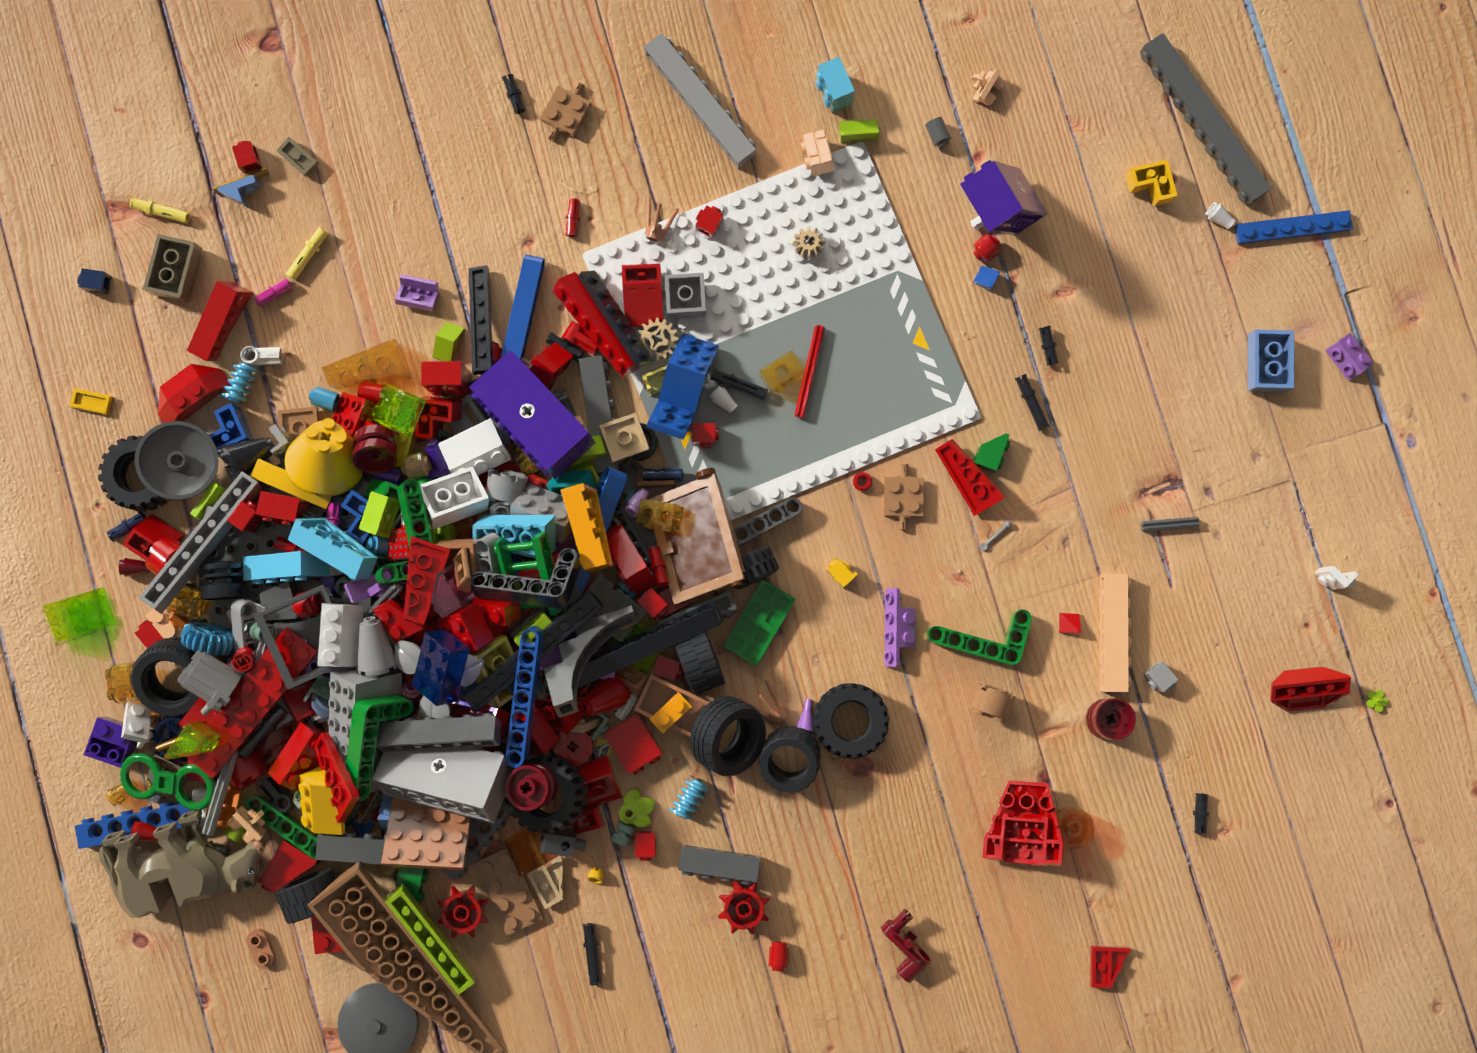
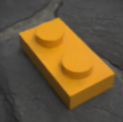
M678 692L649 720L663 734L692 706Z

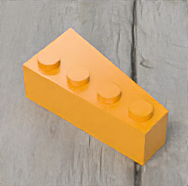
M584 483L561 489L580 555L579 562L581 567L585 571L593 572L613 566L597 490Z

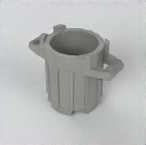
M198 650L191 658L193 659L191 663L180 674L177 682L181 684V687L207 702L201 710L203 715H208L212 710L220 713V707L227 705L230 700V694L241 676L245 675V672L235 670L232 666V661L227 666L208 653H202Z

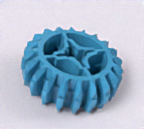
M190 622L185 624L182 629L180 642L184 647L191 649L193 652L199 650L202 653L206 652L214 656L233 653V631L229 628L205 622Z

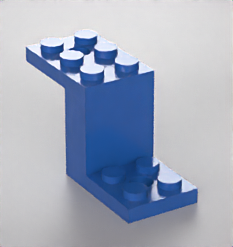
M682 334L668 361L659 400L647 422V428L684 440L698 411L708 371L716 357L719 345L695 338L692 335Z

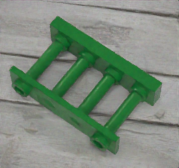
M538 532L531 538V542L508 544L506 536L498 539L494 543V552L498 557L502 574L516 576L515 571L537 569L540 572L541 579L550 580L555 565L547 532ZM533 550L535 552L536 561L512 563L510 552ZM520 604L521 614L525 611L524 609L543 606ZM547 607L550 615H556L563 609Z

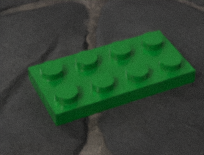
M762 579L723 647L757 666L796 599Z

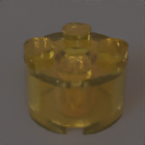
M135 662L113 665L110 669H106L105 678L107 680V697L109 700H114L118 704L127 703L128 701H139L131 684V670Z

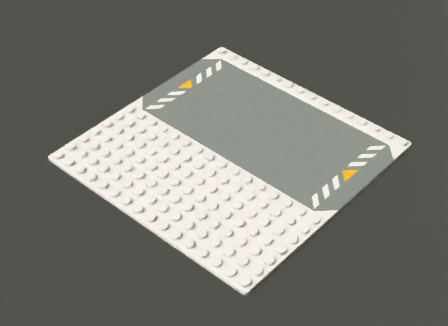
M863 142L855 143L831 153L834 163L833 172L813 176L811 170H807L806 165L803 164L678 214L669 227L665 239L661 238L660 242L648 240L645 234L646 228H643L583 253L588 270H595L600 276V279L619 305L623 314L621 265L660 263L662 269L663 317L667 320L666 325L673 324L671 329L678 331L674 336L678 337L679 340L682 334H686L719 345L716 357L708 371L698 411L692 423H715L716 428H719V440H715V445H711V448H700V445H692V423L684 440L656 430L654 431L669 469H683V481L675 480L677 488L697 480L696 473L706 468L715 469L731 521L980 419L978 408ZM706 205L719 208L724 217L713 239L696 231L695 224L698 221L696 217L701 209H705ZM669 218L658 222V224L662 225V229L666 226ZM807 226H810V231L817 228V234L823 233L821 239L825 240V245L822 246L824 251L818 252L819 256L817 258L811 254L810 260H808L806 254L801 258V252L795 253L796 246L792 245L793 241L796 240L794 235L800 234V228L806 232ZM806 240L805 245L810 244V246H812V241L808 242V240ZM704 273L706 316L668 318L665 275ZM816 325L824 326L825 331L805 417L797 418L795 417V410L814 328ZM659 326L652 327L649 332L656 331ZM633 327L635 332L639 335V337H641L642 334L638 333V330L643 331L644 328ZM666 329V338L671 340L670 333ZM661 334L654 336L655 344L662 342ZM645 338L646 345L650 349L651 343L649 339ZM664 345L660 347L657 352L664 351L665 349H667V346ZM669 352L667 353V359L661 355L660 360H657L656 355H654V361L650 365L641 366L639 370L631 373L649 418L659 400L660 392L650 396L642 375L667 366L672 355ZM714 368L730 375L733 373L737 378L768 389L765 400L763 401L731 387L730 389L726 388V385L710 380ZM719 385L722 388L725 387L738 405L731 413L711 402L712 399L709 396Z

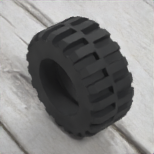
M134 435L127 436V440L123 438L117 440V445L111 444L108 447V454H103V464H99L98 467L101 470L98 480L103 482L100 487L103 492L107 493L106 497L120 507L141 512L156 510L158 505L164 506L167 504L166 499L153 494L147 488L138 492L132 491L126 482L127 468L135 460L137 446L143 437L140 435L138 437Z
M844 683L832 687L821 696L813 714L814 731L818 740L829 752L841 758L857 759L875 752L878 746L884 742L886 733L888 734L889 730L888 709L882 701L883 699L874 690L861 684ZM847 702H855L862 705L869 715V727L857 739H845L839 736L833 727L832 719L835 710Z
M558 755L540 756L524 762L521 766L537 763L549 767L561 787L562 802L557 811L546 813L540 808L531 811L520 810L509 801L507 802L508 807H512L514 811L511 813L513 818H519L518 824L520 826H527L528 831L532 833L537 831L538 834L555 833L574 824L578 820L577 817L581 816L584 812L582 807L587 804L588 799L584 798V794L588 793V788L583 786V782L586 780L584 775L580 776L578 774L580 769L577 766H572V761L569 759L563 760L562 756Z

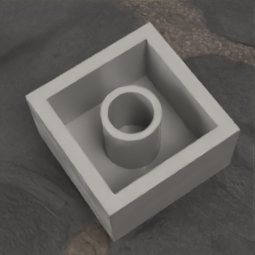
M704 273L665 275L668 318L706 316Z

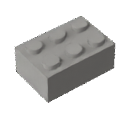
M528 483L525 490L518 495L510 506V515H555L556 542L563 544L572 532L562 495Z

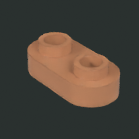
M255 929L251 931L246 938L247 946L255 965L258 968L266 969L274 964L276 954L264 930ZM254 937L259 939L258 944L254 943ZM262 955L266 957V962L261 960Z

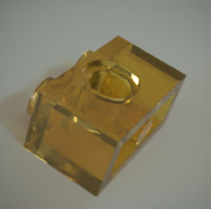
M791 350L761 369L759 375L771 394L775 391L779 393L787 387V383L791 381L795 383L803 377L804 368ZM784 369L788 372V375L785 378H781L777 372Z

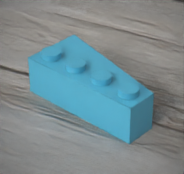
M483 515L473 525V539H481L490 533H496L500 538L506 536L508 544L531 542V538L538 532L546 531L551 553L556 550L555 515ZM533 550L511 552L536 559Z
M326 518L296 519L288 538L290 542L357 581L370 578L378 559L377 556Z
M307 551L243 557V580L252 581V584H264V581L266 583H278V580L280 582H293V579L295 581H305L307 578L330 577V565Z

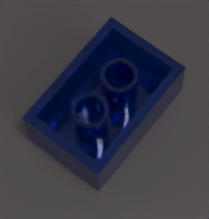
M445 629L425 632L412 686L436 706L456 702L470 648Z

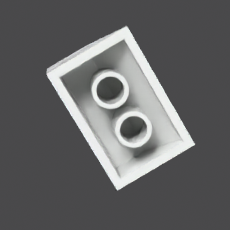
M492 418L438 443L451 473L473 467L478 476L511 460L509 447Z
M473 467L420 485L427 519L432 530L488 510L489 497Z
M322 603L318 666L357 667L360 623L363 621L364 606Z

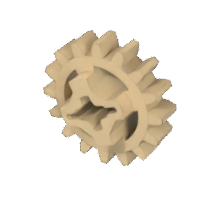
M656 318L655 323L649 319V325L642 324L644 330H638V333L642 334L639 338L648 349L652 358L656 355V359L660 360L662 355L667 359V353L672 354V348L677 346L674 342L678 341L679 338L675 337L674 334L678 331L671 329L673 327L672 323L666 325V319L662 323H660L659 318ZM659 326L656 331L649 332L652 327ZM666 329L670 333L671 340L666 338ZM661 334L662 342L655 344L654 336ZM645 338L649 339L651 343L650 349L646 345ZM664 345L667 346V349H665L664 351L657 352L660 347Z

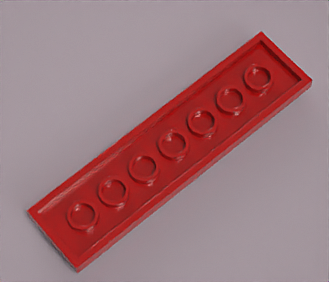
M287 626L275 640L293 679L299 677L318 654V650ZM269 648L232 691L227 705H222L220 707L221 712L218 713L216 711L181 752L211 778L217 776L288 690Z

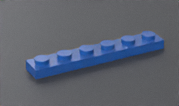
M1350 210L1241 223L1234 226L1237 245L1344 232L1353 229Z

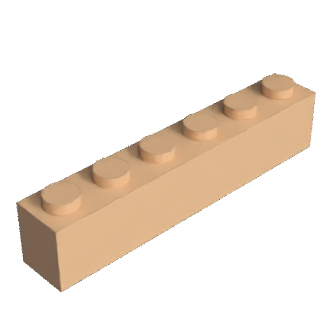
M1100 574V691L1128 692V688H1131V677L1128 676V668H1131V657H1128V649L1131 648V638L1128 637V629L1131 628V618L1128 617V610L1131 609V599L1128 598V590L1131 589V579L1128 578V574Z

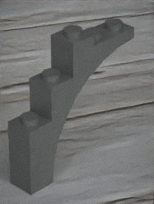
M345 591L335 604L364 606V614L378 598L374 596L352 603ZM321 614L300 620H279L273 624L277 629V637L287 626L303 639H306L315 649L319 648Z
M632 605L596 618L590 617L576 629V638L558 644L563 662L544 668V673L553 707L559 718L579 711L577 691L581 674L589 659L598 648L617 633L638 624Z

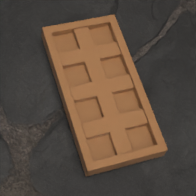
M512 846L474 863L506 936L543 919V915Z

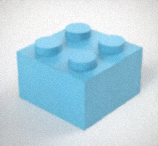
M840 57L818 65L815 84L818 91H822L824 95L822 99L825 107L829 108L831 113L852 105L855 90Z

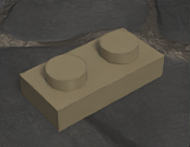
M290 137L276 150L305 177L319 164Z

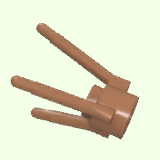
M648 197L646 238L651 241L660 242L661 238L665 239L666 233L679 209L676 208L666 226L662 229V225L658 224L661 203H658L654 222L651 223V197Z
M765 680V683L777 705L772 706L763 695H759V698L769 708L767 713L741 696L739 698L757 708L770 723L773 721L777 725L788 715L784 711L786 708L781 703L769 680Z

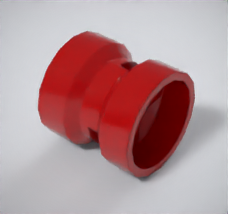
M242 647L237 650L232 659L233 668L239 672L248 671L256 659L255 652L249 647Z

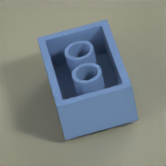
M1254 330L1249 333L1248 391L1288 392L1294 389V331Z

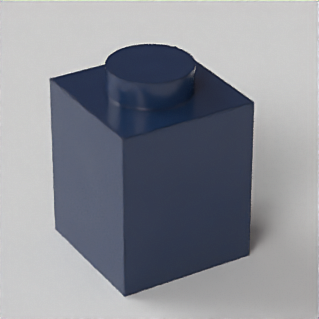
M81 268V274L78 275L77 279L78 287L86 292L109 294L112 276L104 271Z

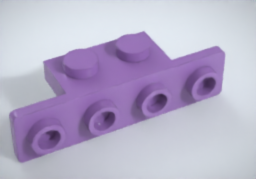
M403 567V572L405 575H407L408 573H406V568ZM388 571L383 572V576L390 580V573ZM375 575L370 576L369 579H360L359 581H352L344 585L352 603L377 595L381 597L392 586L380 585L376 581Z
M890 588L885 590L884 660L885 667H899L900 647L915 648L916 609L900 608V589Z

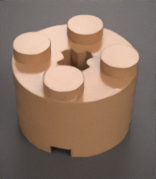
M978 683L971 706L974 712L979 715L985 716L987 713L993 716L994 720L1004 722L1005 719L1009 718L1016 696L1011 694L1009 697L1005 690L987 684L983 688L982 684Z

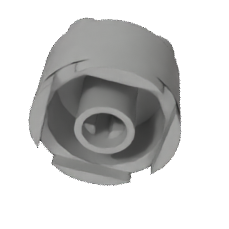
M499 469L489 470L485 491L489 501L501 500L503 504L511 506L518 495L525 490L528 476L525 477V474L511 470H505V472L498 473Z

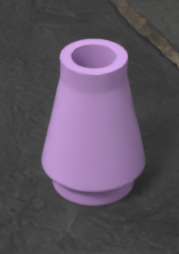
M639 488L625 504L624 511L634 518L642 515L649 492Z

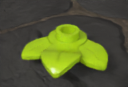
M638 788L632 789L625 795L624 805L619 809L618 816L620 821L624 824L633 823L639 828L649 826L652 822L648 814L654 809L655 801L650 798H641ZM627 810L631 811L632 816L630 818L626 817L625 812Z

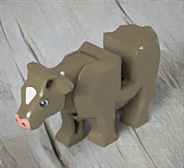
M195 810L184 813L178 820L181 825L180 832L182 838L176 833L177 822L159 826L153 832V835L158 839L161 848L149 853L143 852L141 846L136 851V844L139 839L138 832L126 835L125 830L108 834L101 841L104 847L100 848L99 859L109 875L113 893L120 907L131 918H141L151 913H159L170 899L172 893L167 879L179 907L195 900L209 898L230 888L233 894H237L241 890H251L256 886L259 879L261 855L264 851L263 843L252 840L245 848L225 857L206 840L205 834L202 833V829L199 826L202 810Z

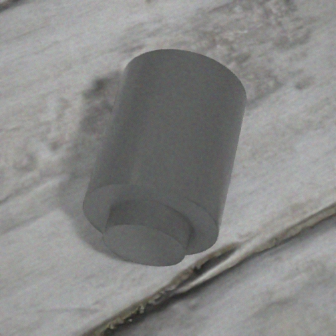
M942 117L934 118L925 124L934 147L943 148L949 144L951 136Z

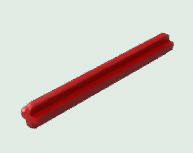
M816 325L814 328L795 410V417L797 418L805 417L825 331L824 326Z

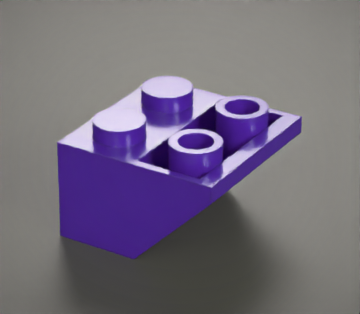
M97 717L84 756L121 768L122 763L136 749L138 742L121 738L123 722L109 717Z

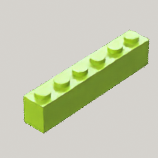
M404 883L387 894L385 903L455 992L459 995L475 983L473 971Z

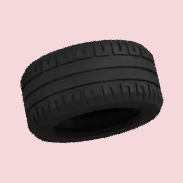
M165 638L153 643L139 656L131 670V684L139 701L149 710L169 717L186 715L200 698L190 691L180 693L166 689L156 676V664L158 662L170 661L184 669L193 660L191 658L196 652L184 647L180 642L181 638Z
M725 696L711 701L699 712L691 729L690 745L693 756L698 763L721 776L730 777L746 771L758 759L765 743L766 726L763 716L757 708L735 697ZM737 720V730L732 742L725 750L719 753V743L723 732L729 724Z

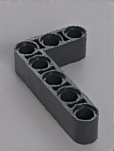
M569 548L560 552L550 580L476 572L471 576V586L475 595L482 599L563 608L570 600L581 565L576 551Z

